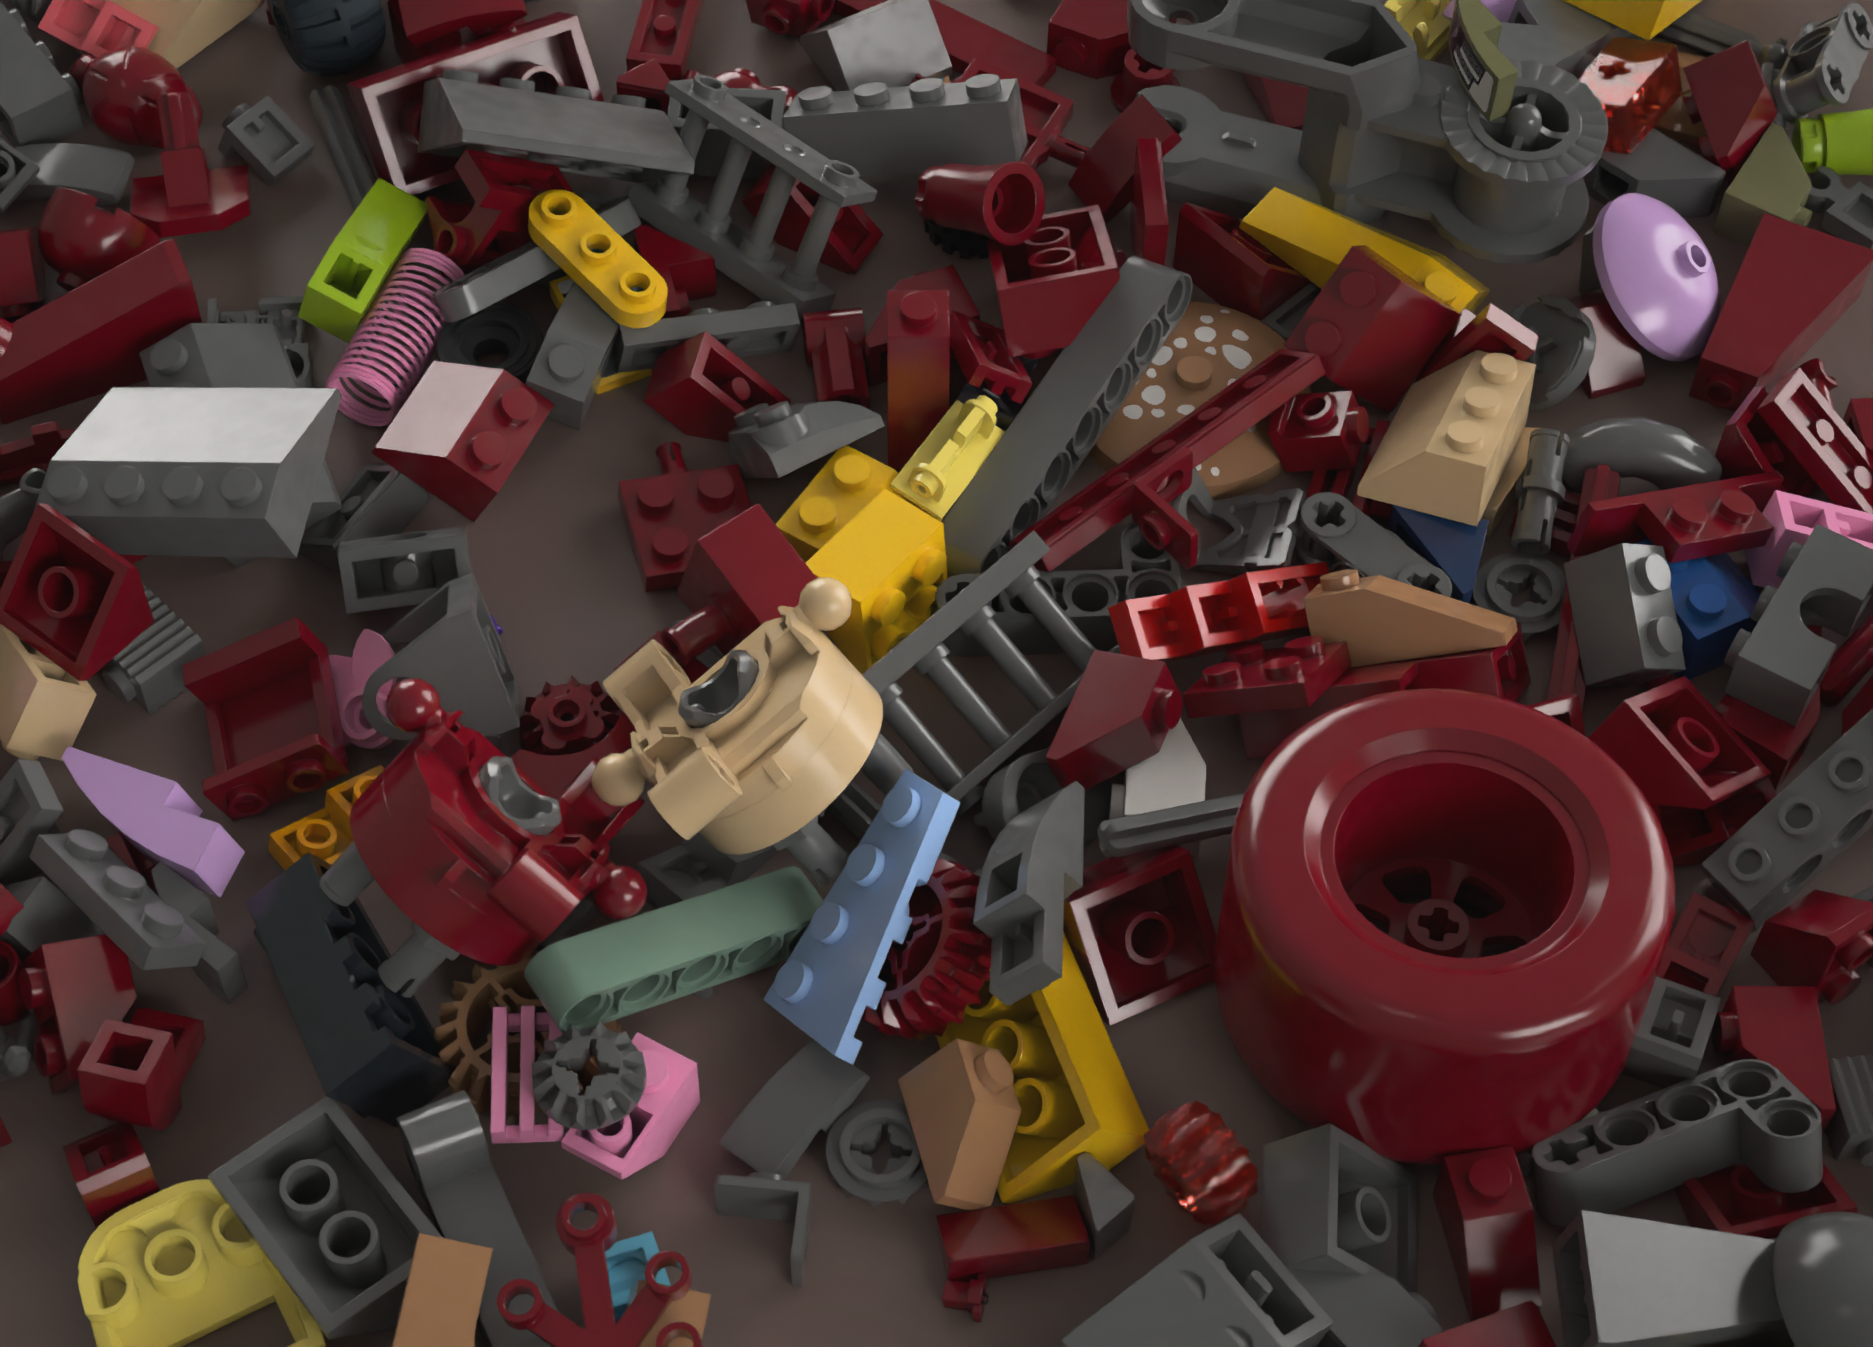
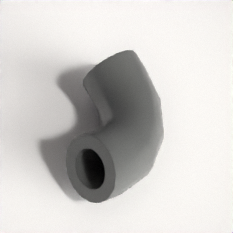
M1604 418L1564 433L1568 435L1570 442L1564 461L1562 478L1568 486L1578 493H1581L1585 471L1588 468H1597L1599 464L1608 465L1610 470L1619 473L1620 478L1636 477L1653 483L1661 490L1689 486L1696 483L1719 481L1723 468L1719 460L1709 449L1684 430L1647 418Z

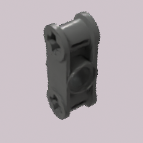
M1851 2L1845 5L1838 15L1819 24L1816 21H1810L1800 27L1799 35L1795 43L1788 50V57L1772 86L1776 106L1780 114L1790 124H1795L1796 119L1807 118L1809 112L1828 104L1840 106L1849 100L1851 89L1860 77V70L1870 49L1873 47V26L1863 7L1858 3Z
M1331 492L1316 493L1309 497L1302 505L1300 521L1303 530L1296 538L1294 550L1296 558L1301 565L1326 562L1329 573L1356 569L1358 570L1359 578L1381 575L1431 591L1432 585H1435L1434 593L1451 598L1452 584L1450 578L1443 570L1433 566L1409 548L1395 533L1381 527L1356 508L1347 498ZM1340 513L1338 526H1336L1337 516ZM1313 539H1315L1313 553H1311Z

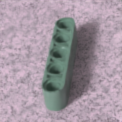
M795 866L786 867L555 942L538 952L529 961L524 970V978L562 1033L566 1032L569 1024L577 1029L593 1028L598 1021L605 1024L787 961L809 926L813 914L824 900L800 868Z

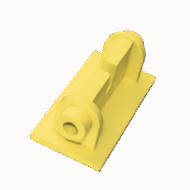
M979 395L976 399H969L964 404L956 400L895 477L890 487L941 521L964 492L1005 433L995 425L997 421L995 414L998 411L995 402L984 395Z

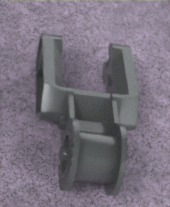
M1128 0L1126 14L1128 41L1131 48L1145 61L1165 69L1183 71L1215 65L1309 89L1302 131L1220 111L1204 94L1187 87L1161 85L1145 88L1138 92L1135 99L1143 94L1172 128L1181 131L1178 135L1182 138V141L1162 158L1167 200L1182 204L1187 202L1244 219L1276 187L1365 224L1381 219L1387 210L1429 220L1440 236L1449 241L1457 250L1467 252L1476 259L1489 260L1496 264L1511 263L1522 265L1529 262H1541L1548 257L1557 256L1565 248L1571 246L1582 232L1589 207L1588 190L1582 177L1595 167L1603 154L1608 135V120L1601 100L1594 95L1588 85L1580 82L1572 73L1563 72L1554 65L1540 64L1534 60L1518 61L1508 59L1519 71L1509 113L1488 122L1466 93L1458 78L1455 67L1419 58L1415 41L1380 0ZM1182 18L1190 21L1192 25L1170 23V21Z

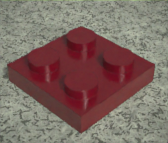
M1306 636L1287 642L1283 648L1264 649L1261 642H1247L1230 647L1225 651L1226 656L1216 665L1203 670V676L1183 693L1188 719L1309 708L1351 666L1347 641L1323 643L1321 636Z

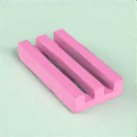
M521 1006V1013H508L507 1007H493L492 1144L561 1142L564 1138V1126L555 1122L549 1116L548 1124L535 1125L532 1063L535 1062L536 1032L549 1031V1040L551 1041L564 1035L549 1013H536L535 1006ZM521 1032L519 1125L507 1126L508 1033Z

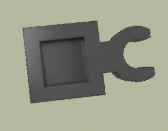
M1819 166L1816 169L1812 181L1813 187H1811L1805 208L1813 213H1824L1821 227L1840 239L1873 249V189L1860 181L1851 189H1848L1842 185L1841 179L1835 171Z

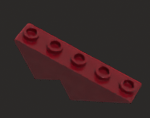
M1516 622L1518 631L1506 646L1351 667L1309 708L1238 714L1247 759L1268 757L1287 737L1306 723L1347 703L1377 694L1412 689H1456L1484 693L1515 702L1531 683L1521 624Z

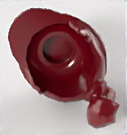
M128 46L103 53L98 58L84 54L74 62V65H71V76L83 93L86 110L91 120L99 130L113 140L129 146H151L164 149L157 98L160 95L173 92H186L192 96L197 133L199 132L203 114L200 103L194 91L185 83L179 71L161 55L146 48Z

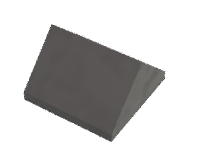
M888 0L800 36V45L837 91L854 90L862 84L871 82L885 83L888 88L910 86L912 79L915 78L917 73L926 78L938 79L952 74V64L928 0Z

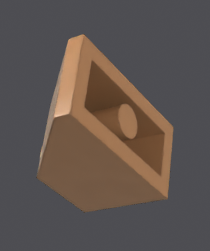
M956 1038L898 1079L934 1203L969 1211L991 1207L1021 1114V1108L1013 1087V1071L1000 1050Z

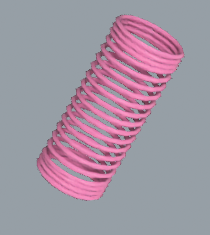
M411 248L402 253L389 278H387L380 293H378L371 308H369L362 323L359 325L325 383L326 388H337L342 394L338 410L358 423L368 426H387L391 424L436 350L438 336L446 321L433 296L434 291L415 283L411 278L421 280L437 290L442 287L424 276L407 273L406 270L427 273L439 279L445 285L450 282L428 268L416 265L405 266V264L419 262L431 265L444 272L453 281L465 275L454 261L437 251L427 248ZM392 300H396L399 305L394 304ZM405 303H408L420 309L429 317L417 313L416 311L409 308ZM400 310L416 317L423 324L415 322L411 318L404 315ZM383 315H386L390 320L385 319ZM396 318L401 319L402 321L412 325L418 331L410 329L409 327L400 323ZM379 323H383L386 328L381 327ZM392 326H395L398 329L408 333L414 339L406 337L402 333L395 330ZM374 331H378L382 336L376 335ZM388 334H391L392 336L404 341L408 346L399 343L395 339L391 338ZM421 338H425L427 342H423ZM370 339H374L378 344L372 343ZM384 342L398 348L404 354L397 352L396 350L386 345ZM365 346L370 347L374 352L368 351ZM380 350L394 356L399 361L393 360L389 356L382 353ZM412 353H416L418 357H414ZM361 354L366 355L370 360L364 359ZM376 358H378V359H380V360H382V361L388 363V364L391 365L394 369H392V368L386 366L385 364L381 363V362L378 361ZM406 360L412 361L414 365L409 364ZM372 366H374L375 368H377V369H379V370L385 372V373H386L387 375H389V376H386V375L382 374L381 372H379V371H377L376 369H374ZM398 376H402L404 380H400ZM340 377L360 398L380 407L391 408V410L379 411L359 402L344 389L340 382ZM347 377L352 378L361 388L369 393L387 399L389 403H383L360 392ZM392 383L398 384L400 388L395 387Z

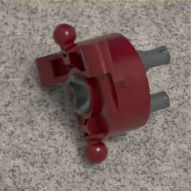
M405 679L392 686L386 699L387 717L398 729L404 732H417L418 734L354 802L350 812V827L354 841L319 880V885L323 892L332 901L341 906H349L363 890L376 880L378 885L399 909L414 921L412 924L414 933L388 960H385L378 967L380 979L385 986L395 993L400 989L401 996L411 998L418 991V987L446 958L454 961L460 953L469 958L492 965L505 966L517 964L523 961L542 943L591 890L593 891L594 903L600 912L611 919H627L641 911L647 898L646 882L637 870L629 866H616L612 861L608 860L610 852L608 842L632 819L645 800L639 796L636 801L627 806H611L601 801L592 787L593 771L600 759L596 756L593 757L569 782L557 798L553 799L513 763L512 758L506 757L480 732L464 727L457 720L463 714L461 710L446 713L440 706V696L432 684L423 679Z

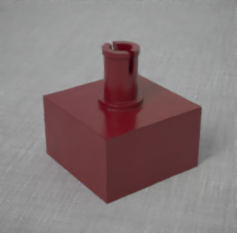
M759 503L696 541L677 591L678 596L691 611L692 615L671 628L664 629L661 634L664 648L682 667L715 645H717L724 656L727 655L730 650H733L764 622L783 617L778 610L779 606L795 608L799 604L801 591L807 583L816 579V576Z

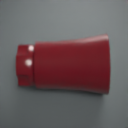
M1009 162L996 165H966L949 163L943 166L934 165L924 170L917 180L918 191L914 198L917 211L924 219L934 220L938 225L945 228L972 232L1007 246H1016L1031 238L1038 229L1043 217L1045 192L1042 181L1037 172L1030 165L1023 162Z

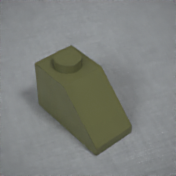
M1771 123L1726 190L1713 229L1714 233L1749 248L1764 213L1804 227L1808 226L1812 211L1806 209L1805 205L1812 183L1782 126Z

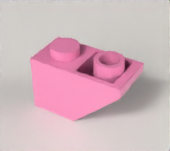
M638 1032L631 1042L639 1052L643 1053L646 1068V1085L636 1107L620 1121L604 1128L594 1130L570 1128L561 1141L563 1149L621 1180L663 1157L700 1103L697 1063Z

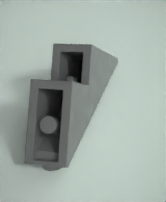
M1516 0L1508 23L1500 22L1502 29L1497 48L1507 59L1518 61L1534 60L1540 64L1554 65L1563 72L1572 73L1580 82L1587 85L1591 79L1601 73L1611 72L1618 63L1628 57L1635 58L1642 51L1648 40L1563 0Z

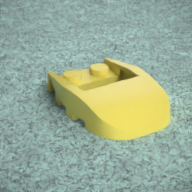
M208 1179L190 1180L175 1184L114 1213L92 1233L81 1253L78 1264V1287L85 1315L89 1318L97 1347H182L275 1301L295 1341L294 1344L287 1347H326L321 1328Z

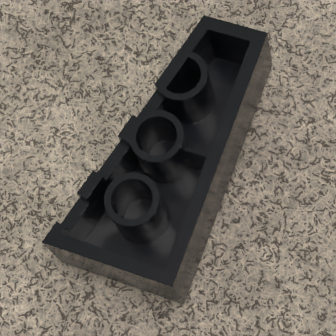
M308 852L246 901L256 925L254 935L268 954L325 1095L350 1106L363 1118H367L370 1115L398 1127L396 1117L425 1106L449 1087L448 1080L456 1067L440 1059L439 1052L444 1047L436 1041L434 1037L435 1031L415 996L413 995L411 998L401 996L400 989L395 993L385 986L380 979L378 967L385 960H388L391 954L358 897L349 906H341L332 901L319 885L320 878L332 865Z

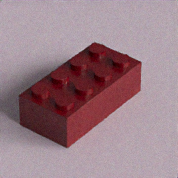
M556 12L347 83L378 177L411 195L461 179L454 167L459 158L418 153L424 82L443 78V70L474 72L479 74V84L499 86L500 78L528 80L535 82L534 92L553 95L556 94V87L558 86L583 88L591 91L590 100L604 102L578 16L564 12Z

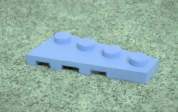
M906 768L893 789L885 797L881 809L858 846L850 854L844 869L821 906L813 914L809 926L786 963L778 971L774 983L763 999L834 1056L852 1065L862 1045V1041L854 1038V1034L865 1007L876 1010L887 984L880 980L878 976L892 942L903 944L913 920L909 917L908 904L915 886H922L928 883L960 805L959 801Z

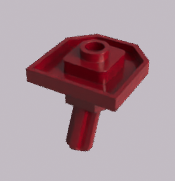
M173 92L158 96L157 107L164 151L160 152L163 175L132 179L130 215L146 224L162 238L223 230L251 215V180L248 164L208 169L205 149L199 146L192 96L186 92Z

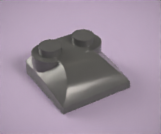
M783 401L770 407L768 403H762L734 416L737 427L727 433L729 436V457L732 464L739 465L743 479L780 478L885 425L880 414L861 405L841 401L799 403L789 406L788 401Z

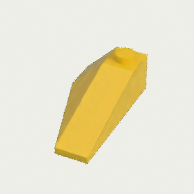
M1276 187L1253 208L1239 226L1240 229L1320 289H1323L1352 246L1366 245L1459 312L1463 309L1473 312L1490 292L1488 287L1440 253Z

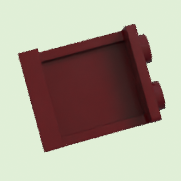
M297 616L182 665L185 687L203 702L205 706L215 775L202 781L203 795L233 821L242 817L257 815L268 806L302 792L317 790L326 782L350 773L327 647Z

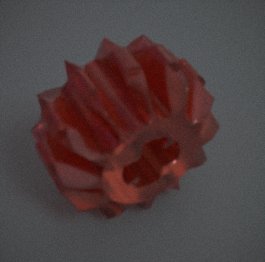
M1194 1101L1193 1103H1185L1175 1111L1171 1109L1157 1119L1155 1126L1144 1134L1145 1158L1153 1166L1154 1176L1166 1188L1167 1195L1172 1196L1176 1200L1181 1211L1189 1213L1195 1221L1204 1225L1208 1223L1216 1224L1224 1217H1231L1245 1207L1247 1200L1258 1192L1257 1168L1248 1158L1249 1150L1240 1143L1236 1137V1131L1231 1130L1224 1123L1221 1115L1213 1111L1211 1112L1207 1105Z

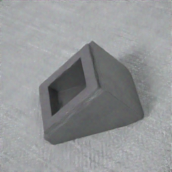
M1084 1151L1077 1157L1073 1190L1088 1232L1090 1253L1096 1260L1130 1230L1135 1196L1090 1153L1087 1154Z

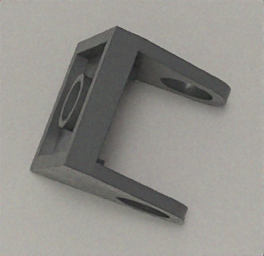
M473 573L449 581L381 634L391 647L402 642H409L410 644L376 669L365 684L362 697L363 712L369 724L377 732L396 740H412L418 734L417 732H404L395 727L380 712L377 706L376 696L381 686L397 677L423 679L432 684L440 696V706L446 713L461 710L463 714L457 721L464 727L480 732L483 736H496L520 727L519 685Z

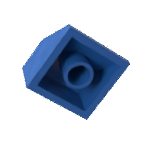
M1649 538L1636 543L1642 545H1654ZM1727 553L1669 563L1666 559L1671 572L1670 585L1677 623L1682 632V651L1686 670L1674 673L1678 678L1686 676L1691 680L1725 665L1724 659L1739 630L1742 628L1752 633L1758 623L1750 619L1760 594Z

